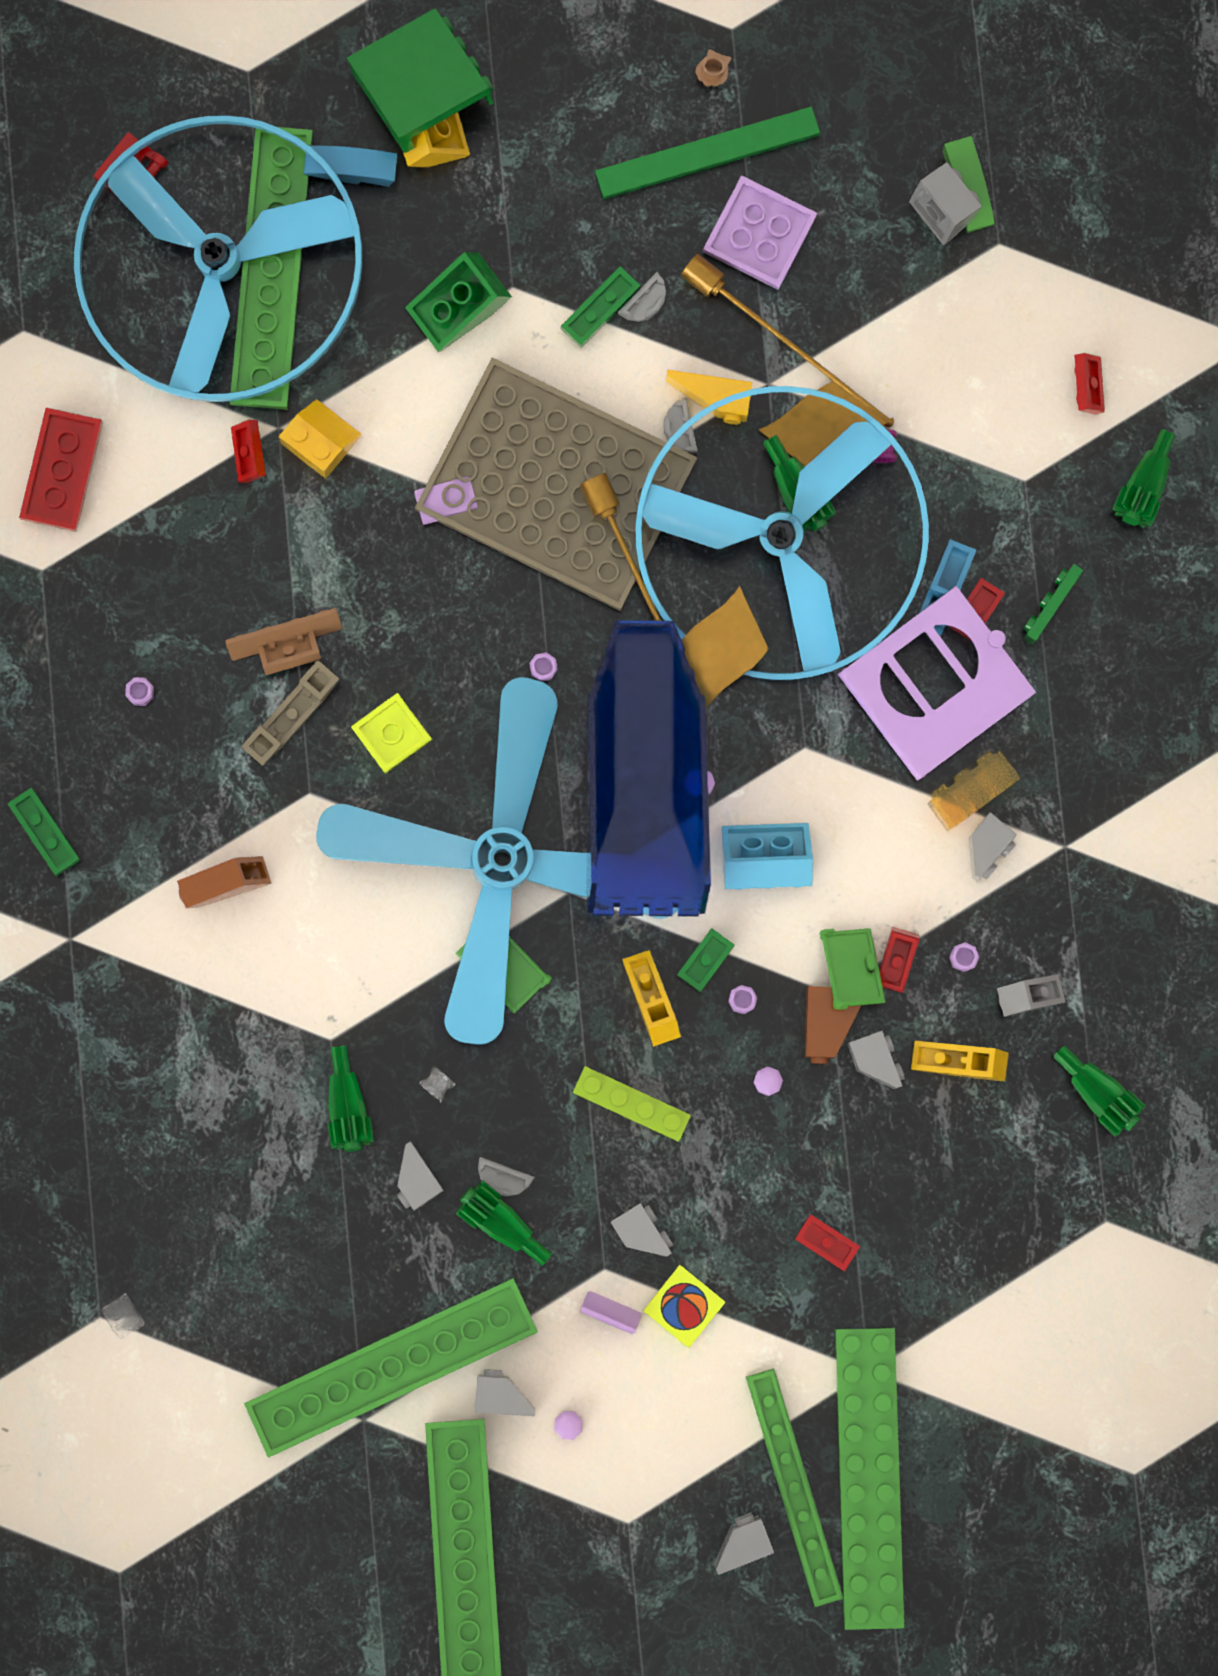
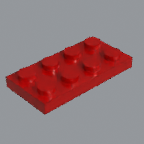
M45 408L19 515L20 520L77 532L102 429V419Z

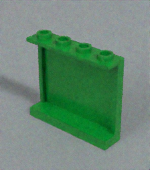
M436 9L427 12L347 57L352 74L404 153L414 149L412 137L476 101L485 98L489 105L494 104L490 93L494 89L486 75L481 77L478 72L480 68L477 61L472 55L470 57L466 55L465 51L467 49L459 35L454 37L452 34L454 30L446 16L441 17Z

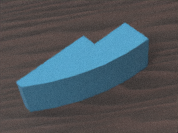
M310 146L326 161L341 182L357 185L360 182L389 187L395 181L397 153L341 146ZM305 152L303 175L332 180L325 170Z
M949 540L919 613L955 586L961 590L976 553L975 549L954 540ZM946 625L934 626L939 636H941Z

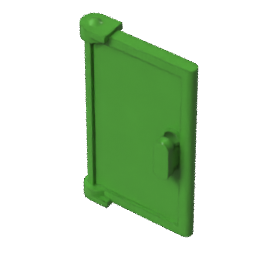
M871 929L821 930L819 934L823 942L834 998V1009L843 1010L848 1009V1006L885 1003Z
M509 936L505 1005L515 1014L540 988L543 989L549 984L552 977L549 974L547 975ZM465 944L455 953L460 959L462 958Z

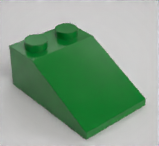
M464 252L405 308L435 349L441 352L491 317L512 296L479 253Z

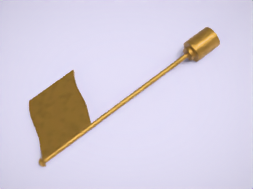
M696 254L683 270L682 278L706 297H709L711 294L716 296L720 292L832 380V382L819 388L818 391L832 394L852 403L876 419L882 426H893V417L890 419L725 290L723 287L726 282L722 280L725 276L724 273L700 254ZM807 395L780 419L758 430L767 438L777 435L787 453L792 457L795 456L806 467L853 423L868 421L843 405L825 398Z
M603 473L580 484L594 517L600 515L601 519L608 518L698 713L696 717L703 718L706 715V707L722 690L752 669L769 650L742 589L739 586L724 605L695 625L673 647L613 517L617 513L616 507L620 503L607 474Z

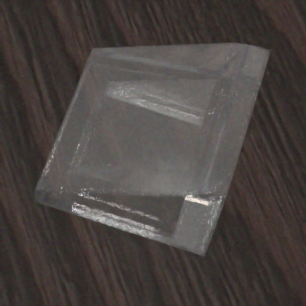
M127 1294L122 1295L101 1309L112 1331L119 1339L125 1338L145 1324Z

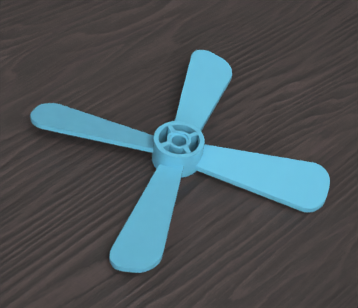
M525 677L509 681L502 690L492 829L483 833L477 841L347 804H336L327 808L320 816L316 833L319 849L323 854L332 859L472 870L474 877L482 885L444 1018L448 1034L453 1039L468 1044H487L497 1038L503 1028L512 890L522 885L525 880L657 919L668 918L679 910L684 901L687 885L684 869L678 862L669 858L532 849L530 842L522 834V830L558 705L556 695L550 686L544 682ZM499 852L506 853L510 858V863L506 866H499L495 863L494 856Z

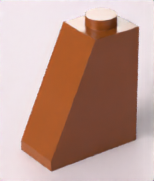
M263 856L233 858L177 881L179 897L184 903L185 908L203 907L272 884Z
M808 986L806 990L804 1058H811L812 1064H828L829 1059L836 1057L861 1005L848 1006V1009L843 1010L834 1009L831 987Z

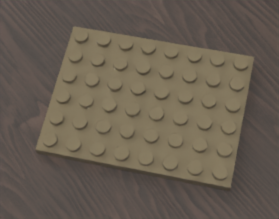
M492 357L417 502L415 511H420L480 543L621 611L636 579L608 518L601 519L600 515L594 517L580 484L603 473L607 474L620 503L616 507L617 513L613 517L640 573L636 549L638 504L648 473L667 442ZM672 446L659 465L652 484L681 493L697 461V457ZM459 479L462 482L471 481L475 498L470 500L468 511L445 517L423 506L433 485ZM450 484L444 488L442 500L447 506L454 508L464 502L465 493L462 487ZM450 488H457L462 493L461 500L456 504H451L445 499V493ZM476 501L478 508L471 510L472 503ZM643 517L642 544L646 562L661 531L650 528Z

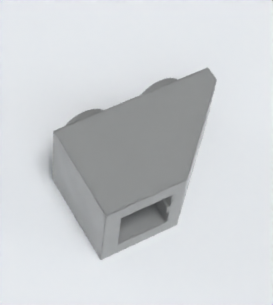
M991 812L969 837L972 878L976 882L982 876L987 880L998 867L994 864L995 860L1000 854L1006 857L1016 845L1012 840L1017 834Z
M883 1031L847 1044L857 1072L893 1089L902 1086L901 1080H904L905 1077L900 1064H894L891 1053L895 1052L889 1035L884 1037Z
M640 1203L610 1222L625 1247L666 1257L672 1254L669 1248L673 1244L664 1230L659 1233L653 1223L657 1221V1218L649 1205L643 1208Z

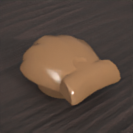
M709 49L707 57L696 67L695 72L698 80L703 82L706 87H717L727 80L728 64L732 58Z

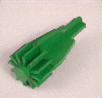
M1161 429L1153 449L1146 452L1127 482L1126 487L1122 486L1112 510L1116 511V516H1123V522L1132 526L1139 524L1142 528H1145V525L1152 526L1161 506V502L1158 499H1160L1166 484L1170 459L1167 455L1175 438L1173 432Z
M774 435L765 440L763 444L776 465L773 473L782 499L789 512L792 513L799 473L805 467L795 456L789 457L779 437ZM830 500L803 524L804 533L808 530H812L813 533L821 530L828 525L827 520L836 515V510Z
M345 1045L332 1047L331 1054L334 1074L330 1076L328 1104L330 1121L332 1123H327L331 1149L337 1148V1150L344 1148L345 1152H355L362 1149L361 1145H370V1143L374 1142L370 1117H367L366 1107L355 1073L350 1072L347 1047Z
M1065 1045L1056 1052L1054 1058L1073 1076L1071 1083L1089 1108L1099 1117L1098 1121L1114 1137L1119 1135L1124 1129L1129 1132L1139 1123L1141 1119L1138 1115L1142 1113L1141 1111L1145 1109L1146 1105L1129 1089L1126 1091L1119 1082L1092 1063L1088 1062L1084 1065Z
M484 1180L480 1184L478 1183L474 1189L469 1187L460 1198L463 1204L458 1207L456 1215L472 1228L476 1229L478 1226L487 1235L517 1252L522 1249L543 1266L552 1253L531 1237L533 1233L531 1229L510 1206L500 1199L502 1195Z

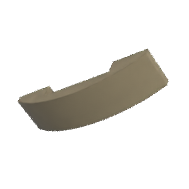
M317 660L299 680L298 686L241 747L264 766L312 716L340 679Z

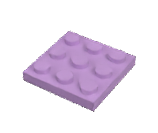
M741 175L703 248V253L779 290L818 213Z

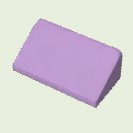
M459 479L433 485L423 506L445 517L468 511L470 500L475 498L471 481L462 482ZM450 484L459 485L464 490V502L458 507H449L442 500V492ZM425 488L415 490L416 502L419 501ZM450 488L445 493L446 501L451 504L458 503L462 498V493L457 488ZM476 501L472 503L471 510L478 508ZM420 512L423 525L437 521Z
M592 1291L587 1293L580 1309L581 1313L630 1334H635L641 1319L640 1312Z

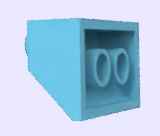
M809 823L722 826L725 889L741 890L747 888L769 889L775 887L798 888L812 886L813 855Z

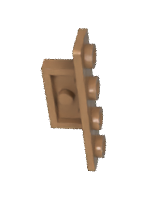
M333 608L303 618H296L279 625L265 627L248 634L238 635L227 639L225 642L232 661L260 654L265 675L320 660L321 656L315 637L341 630L342 624L337 609Z

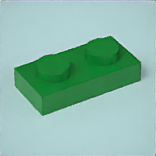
M711 928L677 976L698 992H701L735 945Z

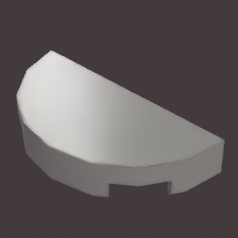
M656 272L618 311V314L627 320L637 322L649 320L658 314L664 305L666 296L665 283L660 274Z
M687 398L676 401L667 411L664 418V434L667 441L683 424L691 419ZM689 427L673 446L689 454H698L693 427Z
M482 1157L479 1158L478 1171L481 1181L484 1180L502 1196L509 1197L520 1194L530 1186L535 1178Z

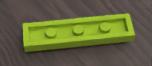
M586 1066L573 1091L575 1095L677 1142L680 1141L691 1117L686 1112Z

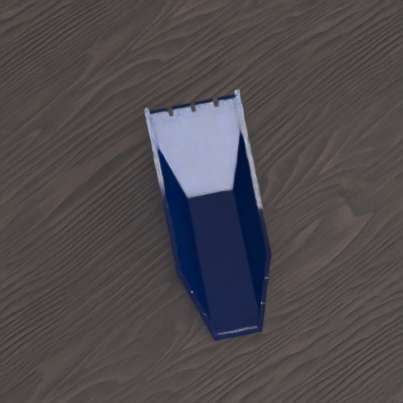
M616 620L604 658L598 669L595 683L588 696L586 891L588 913H593V916H614V907H619V916H643V907H648L649 916H672L673 908H678V917H699V914H705L711 887L705 697L699 691L695 681V672L690 668L684 654L685 648L674 621Z

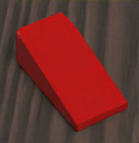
M896 927L891 928L879 969L884 988L901 993L904 992L920 940L919 934Z

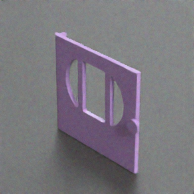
M957 586L850 666L843 668L838 674L917 781L924 778L927 773L1036 693L1003 649L1002 645L1006 639L1004 633L1000 630L991 632ZM935 625L955 627L971 639L978 654V670L975 679L968 675L934 629ZM923 632L929 636L965 685L963 690L936 710L931 708L894 658V654ZM884 663L889 665L925 714L924 717L904 715L896 711L887 702L880 685V674Z

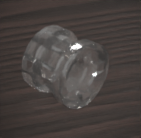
M433 1066L430 1070V1076L427 1079H422L419 1084L438 1101L442 1102L446 1091L453 1089L456 1084L438 1068Z

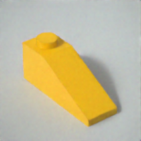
M667 369L666 382L704 409L733 394L752 389V382ZM750 396L734 400L710 413L717 418L724 419L723 421L728 424L738 425L741 421L746 422Z
M650 950L622 959L653 1047L680 1038L681 1035L675 1014Z
M914 1041L911 1070L1005 1082L1008 1052L996 1048Z

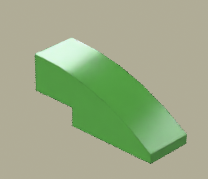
M972 136L944 144L942 152L945 161L951 168H955L960 173L963 179L962 182L969 190L977 194L982 206L977 216L965 227L967 233L993 226L995 222Z

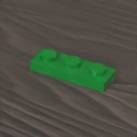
M620 266L561 325V330L582 348L641 288V285Z
M1073 564L1069 571L1065 568L1055 580V583L1059 586L1054 594L1048 591L1039 604L1043 610L1038 618L1032 615L1023 630L1028 632L1023 640L1033 646L1083 572V569Z
M32 787L7 803L56 877L81 861Z

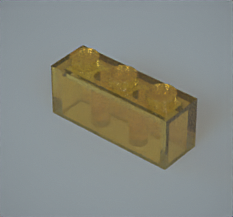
M991 751L987 752L977 760L979 766L969 771L968 768H965L953 777L956 782L950 787L946 788L943 784L930 794L933 799L927 805L947 832L1021 779L1001 751L994 755Z

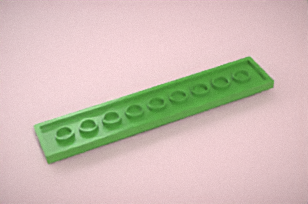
M278 127L296 136L308 146H312L313 130ZM261 129L255 130L246 233L263 210L307 201L309 176L303 175L305 152L280 136ZM303 248L243 261L231 393L263 386L291 372ZM290 382L265 394L230 401V405L288 410Z
M513 1278L244 1403L269 1458L538 1333Z
M895 1328L835 1329L844 1629L904 1628Z
M485 1419L425 1423L441 1676H502Z

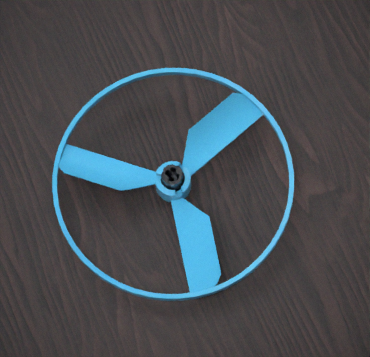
M204 116L173 123L152 132L124 151L108 167L90 194L80 218L74 248V273L81 307L93 332L109 354L132 375L158 390L190 400L208 402L234 401L265 394L287 384L313 366L329 350L349 319L356 302L363 265L360 227L355 210L344 186L326 161L310 146L281 128L262 121L236 116ZM211 124L248 126L280 136L310 155L333 180L344 202L333 195L263 210L240 243L235 246L234 242L224 234L210 233L206 235L134 155L160 138L191 127ZM107 183L108 187L155 238L194 248L195 262L205 276L169 386L142 374L114 351L95 323L88 306L82 278L83 241L91 212ZM349 237L355 238L356 263L348 301L335 328L310 358L281 378L260 387L227 394L196 393L208 384L230 318L220 282L233 278L239 271L242 261Z
M770 386L733 394L713 403L683 424L669 439L654 461L642 488L636 518V549L644 584L659 614L681 640L686 634L675 624L664 609L649 578L642 544L643 517L650 528L718 550L760 535V541L764 549L770 554L780 557L804 671L771 673L750 669L744 674L755 678L772 680H793L831 672L858 659L880 643L905 614L916 594L922 579L929 542V522L921 483L905 451L892 434L864 410L842 398L826 392L794 386ZM770 392L809 394L843 405L868 421L853 423L800 471L792 513L779 511L763 520L652 484L654 475L664 456L678 438L703 416L737 399ZM892 444L911 475L921 507L923 542L917 574L906 600L889 625L862 649L845 659L837 661L841 651L826 581L802 560L795 551L801 545L804 537L803 524ZM779 529H784L787 534L783 539L778 538L777 531Z

